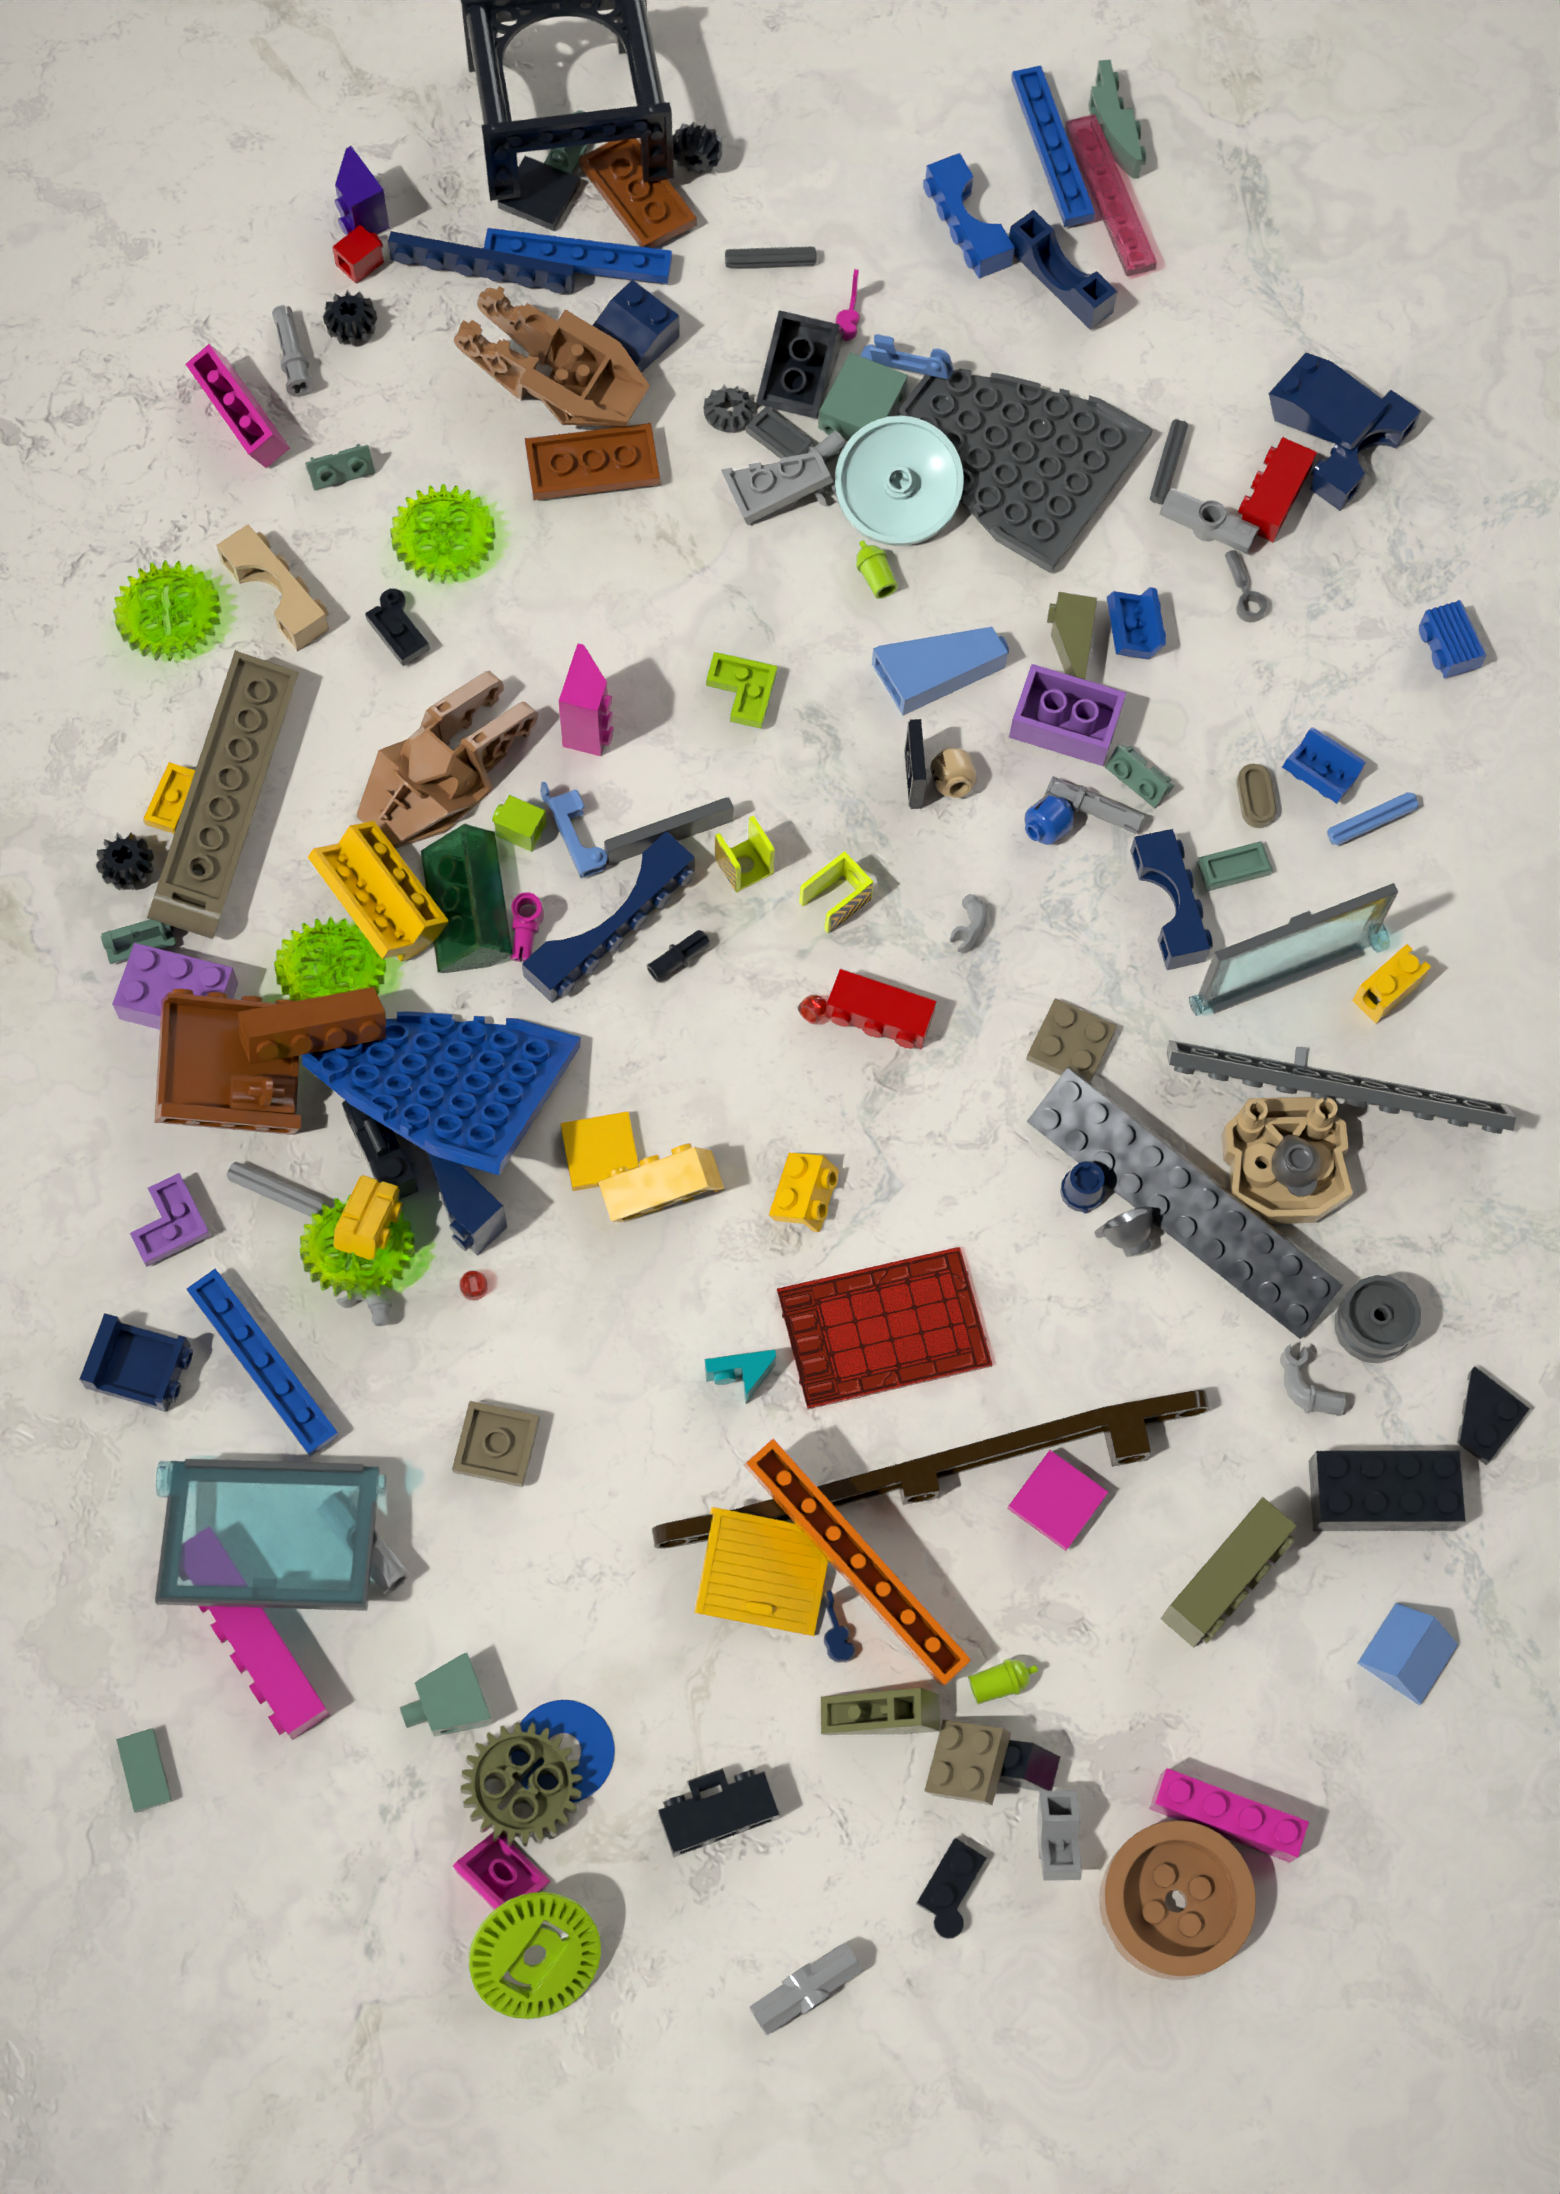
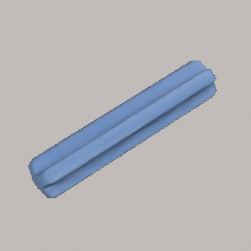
M1407 792L1330 827L1327 830L1329 841L1332 844L1340 845L1416 810L1419 807L1416 795Z

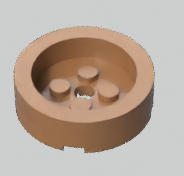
M1167 1821L1142 1829L1118 1849L1105 1869L1100 1886L1099 1903L1103 1925H1105L1117 1951L1129 1963L1155 1977L1169 1980H1186L1202 1976L1217 1969L1240 1950L1254 1922L1256 1893L1246 1862L1226 1838L1214 1830L1197 1823ZM1179 1891L1184 1897L1186 1906L1181 1912H1172L1166 1907L1165 1897L1168 1892Z

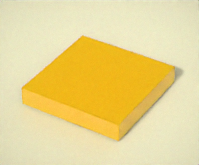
M629 1111L560 1123L572 1191L600 1187L598 1182L607 1179V1172L614 1169L627 1167L629 1171L639 1167Z

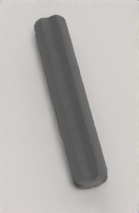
M813 246L725 250V265L727 268L815 265L817 259L816 248Z
M1174 419L1171 422L1150 495V500L1153 503L1163 505L1170 491L1188 428L1186 421Z

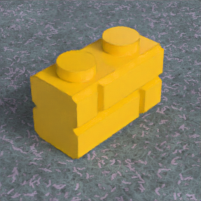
M364 1175L360 1176L335 1227L333 1243L335 1249L350 1254L354 1252L356 1256L368 1260L374 1259L378 1248L385 1249L391 1235V1229H388L390 1222L397 1223L403 1209V1203L399 1202L400 1189L398 1186L383 1181L379 1183L377 1179Z

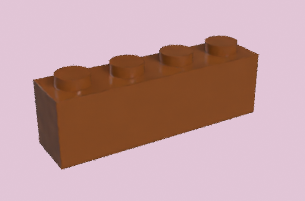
M374 987L238 1012L239 1038L250 1065L386 1039V1012Z

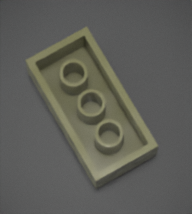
M1262 1497L1170 1604L1160 1619L1193 1648L1200 1640L1207 1644L1226 1622L1221 1615L1225 1613L1230 1617L1249 1595L1244 1588L1248 1586L1253 1590L1271 1569L1272 1566L1267 1561L1270 1559L1273 1563H1276L1294 1542L1295 1539L1290 1534L1297 1525Z

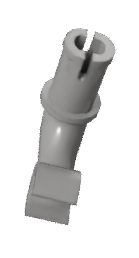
M835 430L815 447L810 446L808 453L819 451L826 465V462L843 450L846 442ZM834 483L814 491L819 504L828 507L823 496L825 491L832 492L837 498Z
M1289 1344L1281 1354L1280 1363L1285 1369L1284 1386L1290 1399L1297 1406L1304 1409L1305 1413L1309 1414L1311 1411L1341 1416L1345 1407V1395L1315 1390L1313 1385H1306L1301 1377V1368L1308 1359V1351L1304 1346L1299 1352V1360L1297 1361L1290 1354L1291 1344Z

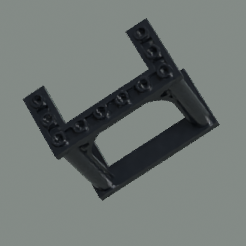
M461 0L469 72H475L484 123L481 127L490 201L521 197L517 153L640 138L643 182L674 178L672 110L670 102H665L647 15V0ZM614 9L613 11L607 14H600L597 12ZM567 16L595 21L611 30L617 36L619 54H627L636 106L512 121L503 70V57L507 46L520 31L541 20ZM516 21L514 25L501 24L502 22ZM498 33L505 34L504 36L497 38Z

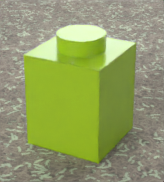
M511 795L508 796L504 805L499 804L492 817L497 837L531 852L547 825L545 810Z

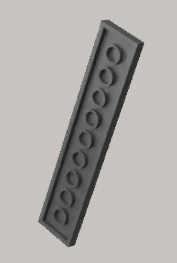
M1169 1040L1166 1054L1169 1065L1174 1066V1071L1184 1074H1194L1195 1070L1209 1072L1208 1077L1215 1080L1228 1081L1230 1076L1243 1079L1242 1084L1261 1088L1263 1083L1277 1085V1091L1288 1094H1297V1090L1311 1092V1097L1316 1099L1324 1098L1325 1101L1326 1098H1331L1332 1096L1344 1098V1103L1356 1107H1365L1366 1103L1379 1105V1110L1392 1114H1399L1400 1109L1412 1111L1414 1112V1117L1424 1120H1434V1116L1448 1118L1447 1123L1460 1127H1468L1469 1123L1482 1125V1130L1502 1134L1503 1129L1513 1131L1516 1116L1506 1104L1178 1041Z

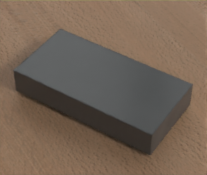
M768 406L746 426L747 434L780 459L806 454L809 452L808 448L810 446L814 447L815 442Z

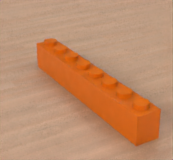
M774 1438L744 1464V1467L939 1685L947 1684L971 1661L967 1654Z

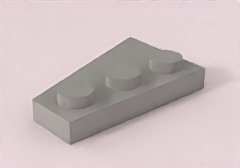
M819 451L781 458L779 462L761 465L759 462L749 464V468L733 471L732 468L721 470L747 525L833 483Z

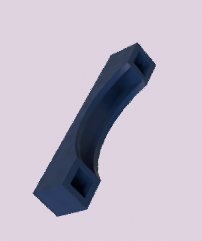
M666 831L643 852L641 869L636 884L627 900L615 914L599 926L583 934L562 940L546 941L522 963L524 978L551 1003L559 996L561 998L567 996L575 987V982L583 974L589 975L596 969L601 957L607 952L612 953L617 950L627 933L632 929L634 931L638 930L646 922L647 915L654 908H662L671 898V893L679 885L684 887L692 880L695 875V856Z

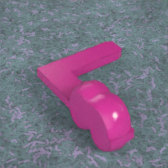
M854 269L849 309H843L835 318L836 324H840L845 330L843 335L844 341L855 338L858 333L856 325L860 321V316L854 310L858 290V269Z

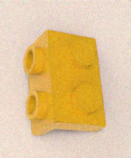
M789 1152L769 1216L774 1221L805 1224L813 1232H820L823 1221L828 1215V1205L833 1189L838 1183V1168L824 1155Z

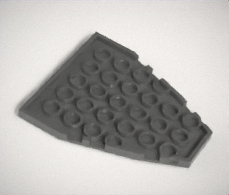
M958 369L953 370L949 380L925 375L898 409L897 416H909L924 420L937 427L949 438L958 452L963 468V491L960 500L962 504L998 543L1049 573L1054 570L1152 435L1153 429L1104 400L1090 395L1088 400L1070 396L1069 390L1060 388L1058 393L1040 388L1041 383L999 373H991L990 377L971 375V370Z

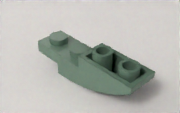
M1111 59L1099 60L1095 79L1096 86L1091 87L1088 104L1091 119L1103 146L1112 159L1132 179L1139 178L1141 165L1146 164V150L1139 143L1141 138L1140 121H1135L1133 108L1124 109L1123 97H1118L1119 75L1118 72H1113Z

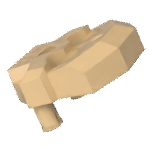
M1313 1097L1249 1098L1239 1113L1224 1127L1221 1136L1223 1161L1230 1166L1228 1191L1270 1224L1315 1223L1348 1201L1353 1194L1343 1158L1349 1149L1346 1122L1335 1115L1338 1107L1331 1098H1326L1325 1103H1323L1324 1098L1316 1099ZM1282 1135H1295L1315 1146L1321 1157V1173L1317 1178V1187L1312 1194L1306 1197H1297L1291 1194L1284 1185L1276 1180L1271 1171V1158L1284 1138ZM1263 1161L1266 1164V1168L1259 1169L1255 1162Z

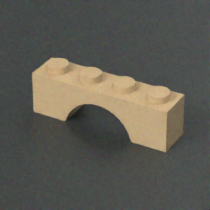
M247 524L216 545L221 562L240 584L260 581L268 583L280 591L282 598L274 612L278 629L297 651L329 630L326 619L329 613L324 604L319 599L313 600L308 594L309 589L299 576L296 578L292 576L286 560L280 554L274 555L270 550L269 541L262 532L256 533Z

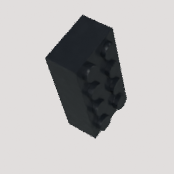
M1316 1451L1309 1460L1313 1531H1456L1466 1522L1460 1451Z

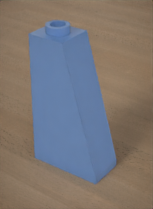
M986 627L877 646L873 648L872 666L903 716L1004 669L1009 654V647L1004 637H998L993 627Z

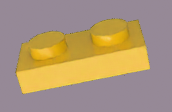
M168 762L143 818L145 825L175 834L195 770Z

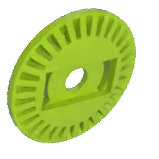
M550 1892L520 1895L508 1900L491 1912L475 1933L469 1951L468 1966L471 1980L480 1998L492 2009L503 2015L519 2019H534L552 2015L575 2002L591 1984L601 1958L600 1935L590 1914L576 1901L564 1895ZM547 1921L566 1932L568 1937L561 1938L554 1928L542 1924V1922ZM535 1945L544 1947L546 1955L540 1963L530 1965L524 1961V1954L528 1948ZM509 1971V1974L515 1980L523 1984H530L531 1986L514 1984L507 1980L504 1975Z

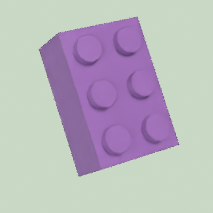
M1031 664L1012 719L1009 738L1104 766L1127 692Z
M134 943L112 1005L119 1020L160 1030L161 1000L168 992L172 993L173 989H189L193 991V995L207 996V993L220 992L227 994L228 999H233L238 986V980L233 967Z

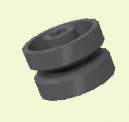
M1374 1275L1361 1279L1349 1290L1335 1314L1334 1330L1340 1345L1349 1355L1363 1362L1382 1363L1394 1359L1414 1338L1421 1322V1308L1416 1295L1405 1283L1390 1276Z

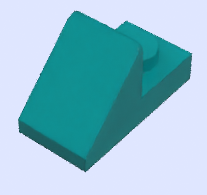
M774 1349L705 1359L706 1382L714 1381L716 1385H725L735 1382V1378L742 1377L746 1404L776 1366V1351Z

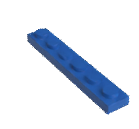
M1041 65L1012 71L1011 81L1064 227L1094 221L1095 211Z
M487 228L484 249L574 265L575 273L668 284L672 263V250Z
M216 1268L186 1288L189 1295L309 1457L339 1436L334 1426Z

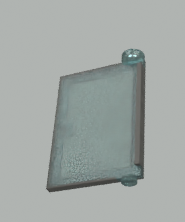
M1392 883L1314 914L1307 911L1292 917L1289 924L1216 951L1198 995L1189 997V1004L1193 1013L1198 1016L1203 1014L1204 1011L1211 1009L1213 1014H1216L1360 958L1363 955L1361 950L1370 946L1377 953L1389 949L1390 939L1383 921L1398 894L1395 884Z
M211 1459L159 1461L156 1473V1493L158 1497L167 1498L155 1596L157 1605L367 1611L378 1496L385 1497L386 1475L380 1474L379 1467H367L364 1464Z

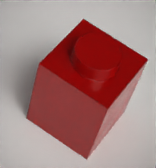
M361 225L332 246L335 265L356 284L384 263L382 241L375 233H369Z

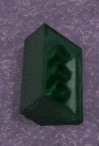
M463 824L421 850L426 891L449 920L440 935L433 942L437 971L442 974L491 967L513 954L495 832Z

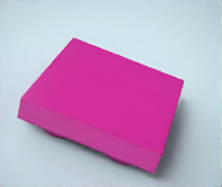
M1049 1450L1008 1505L1007 1509L1060 1548L1067 1551L1107 1496L1108 1491Z

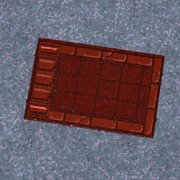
M960 1247L777 1288L782 1318L785 1321L799 1376V1384L802 1388L807 1410L992 1367L993 1364L986 1343L987 1338L983 1332L968 1278L969 1273L966 1271Z

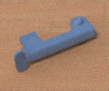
M880 334L874 336L875 346L872 344L865 346L860 355L887 367L948 380L953 373L951 357L946 351L935 348L932 350L931 357L929 358L899 352L895 349L893 337Z
M545 781L541 782V798L544 803H547L580 878L602 872L606 867V852L599 847H583L570 819L581 817L584 814L582 809H584L585 805L578 790L574 789L571 792L550 798L547 783Z

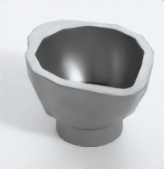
M1287 1135L1281 1140L1273 1153L1271 1171L1276 1180L1284 1185L1291 1194L1297 1197H1306L1312 1194L1317 1187V1178L1321 1173V1157L1315 1146L1295 1135Z
M1139 1207L1117 1215L1094 1232L1096 1238L1106 1237L1115 1247L1123 1249L1126 1257H1131L1151 1247L1148 1236L1151 1232L1152 1208Z

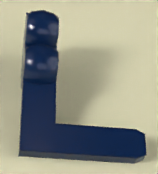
M831 1589L826 1590L824 1603L833 1628L825 1633L823 1638L824 1645L827 1648L829 1658L834 1662H850L856 1655V1648L852 1643L847 1642L850 1639V1631L846 1626L838 1624L833 1609L834 1598Z

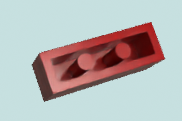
M1284 437L1281 438L1277 448L1270 447L1263 463L1267 465L1264 473L1261 471L1257 472L1251 485V489L1254 492L1251 497L1245 495L1238 510V513L1242 515V520L1260 527L1257 536L1274 543L1312 469L1317 454L1316 451Z
M839 969L826 1004L825 1017L830 1018L834 1024L842 1027L851 1025L860 1028L871 1037L880 1038L883 1036L895 1040L896 1044L904 1048L912 1049L916 1047L922 1049L935 1014L937 1001Z

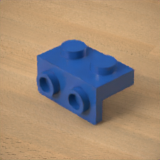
M1149 587L1141 595L1113 591L1107 596L1116 655L1150 659L1166 645V633L1163 627L1161 604L1157 588Z
M1311 727L1301 744L1286 759L1282 768L1290 772L1296 779L1305 782L1317 790L1323 797L1337 804L1354 785L1366 762L1314 727Z

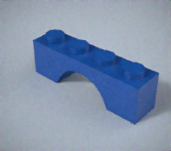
M958 153L927 165L923 187L926 195L929 198L932 197L936 203L939 218L948 224L955 245L959 244L964 252L963 255L969 269L973 268L978 279L1011 267L1015 247L1001 224L981 222L966 211L963 203L971 196L973 174L962 155Z

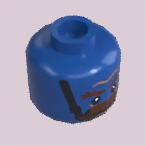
M1052 795L1040 799L1025 812L1024 821L1027 835L1033 841H1038L1045 845L1054 844L1073 828L1074 812L1071 805L1064 798Z

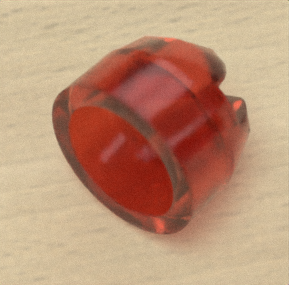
M809 995L798 1005V1012L806 1021L817 1025L827 1013V1002L820 995Z
M468 1271L461 1277L459 1288L461 1294L466 1299L475 1301L486 1295L488 1283L486 1277L481 1272ZM469 1278H476L478 1291L471 1292Z

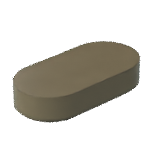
M1248 764L1240 770L1236 781L1241 813L1248 825L1254 828H1264L1272 823L1277 810L1271 775L1262 765Z

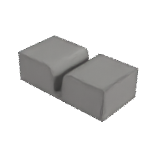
M1296 1047L1294 1064L1305 1066L1307 1048Z

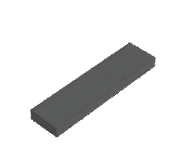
M725 797L604 841L607 862L609 865L643 854L666 831L679 841L733 822L734 807L729 797Z

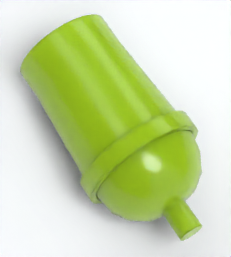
M865 540L860 541L861 549L856 558L858 571L864 576L875 598L881 599L890 596L898 589V584L887 561L885 551L876 545H867Z
M1006 1659L1003 1660V1663L968 1676V1680L976 1703L979 1705L1014 1694L1016 1696L1021 1694V1691L1025 1690L1029 1685L1030 1675L1037 1673L1038 1669L1036 1665L1027 1668L1019 1660Z

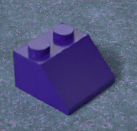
M352 146L347 147L335 183L337 198L334 202L341 216L338 218V223L345 235H348L359 225L369 233L373 232L377 235L390 228L384 189Z

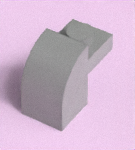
M1039 1791L1037 1831L1038 1852L1042 1864L1043 1881L1081 1880L1082 1867L1078 1841L1080 1814L1077 1791Z

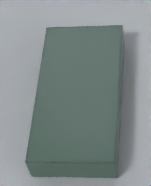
M1262 841L1202 856L1197 861L1207 891L1269 876L1272 873Z
M150 1728L116 1739L134 1812L138 1813L172 1802L155 1730Z

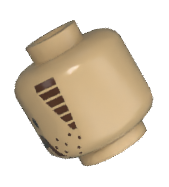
M947 748L938 753L931 761V774L937 791L942 795L959 798L968 794L976 784L977 774L971 756L965 750Z

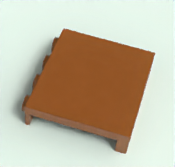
M173 989L172 993L168 992L161 1000L154 1123L293 1135L300 1130L301 1115H296L299 1055L250 1065L239 1038L238 1012L294 1001L281 999L276 1000L275 1003L262 1002V998L257 996H243L241 1000L228 999L227 994L220 992L207 993V996L193 995V991L189 989ZM239 1074L296 1079L294 1114L230 1109L231 1076Z

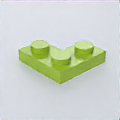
M714 652L706 678V686L736 693L730 714V722L762 729L778 666Z

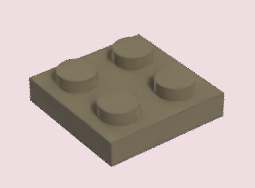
M1055 998L1027 1054L1026 1060L1060 1076L1067 1067H1072L1091 1082L1117 1026Z
M469 1401L452 1467L453 1473L523 1487L540 1421L539 1415Z
M943 1719L924 1792L932 1796L993 1806L1011 1732L1004 1728Z

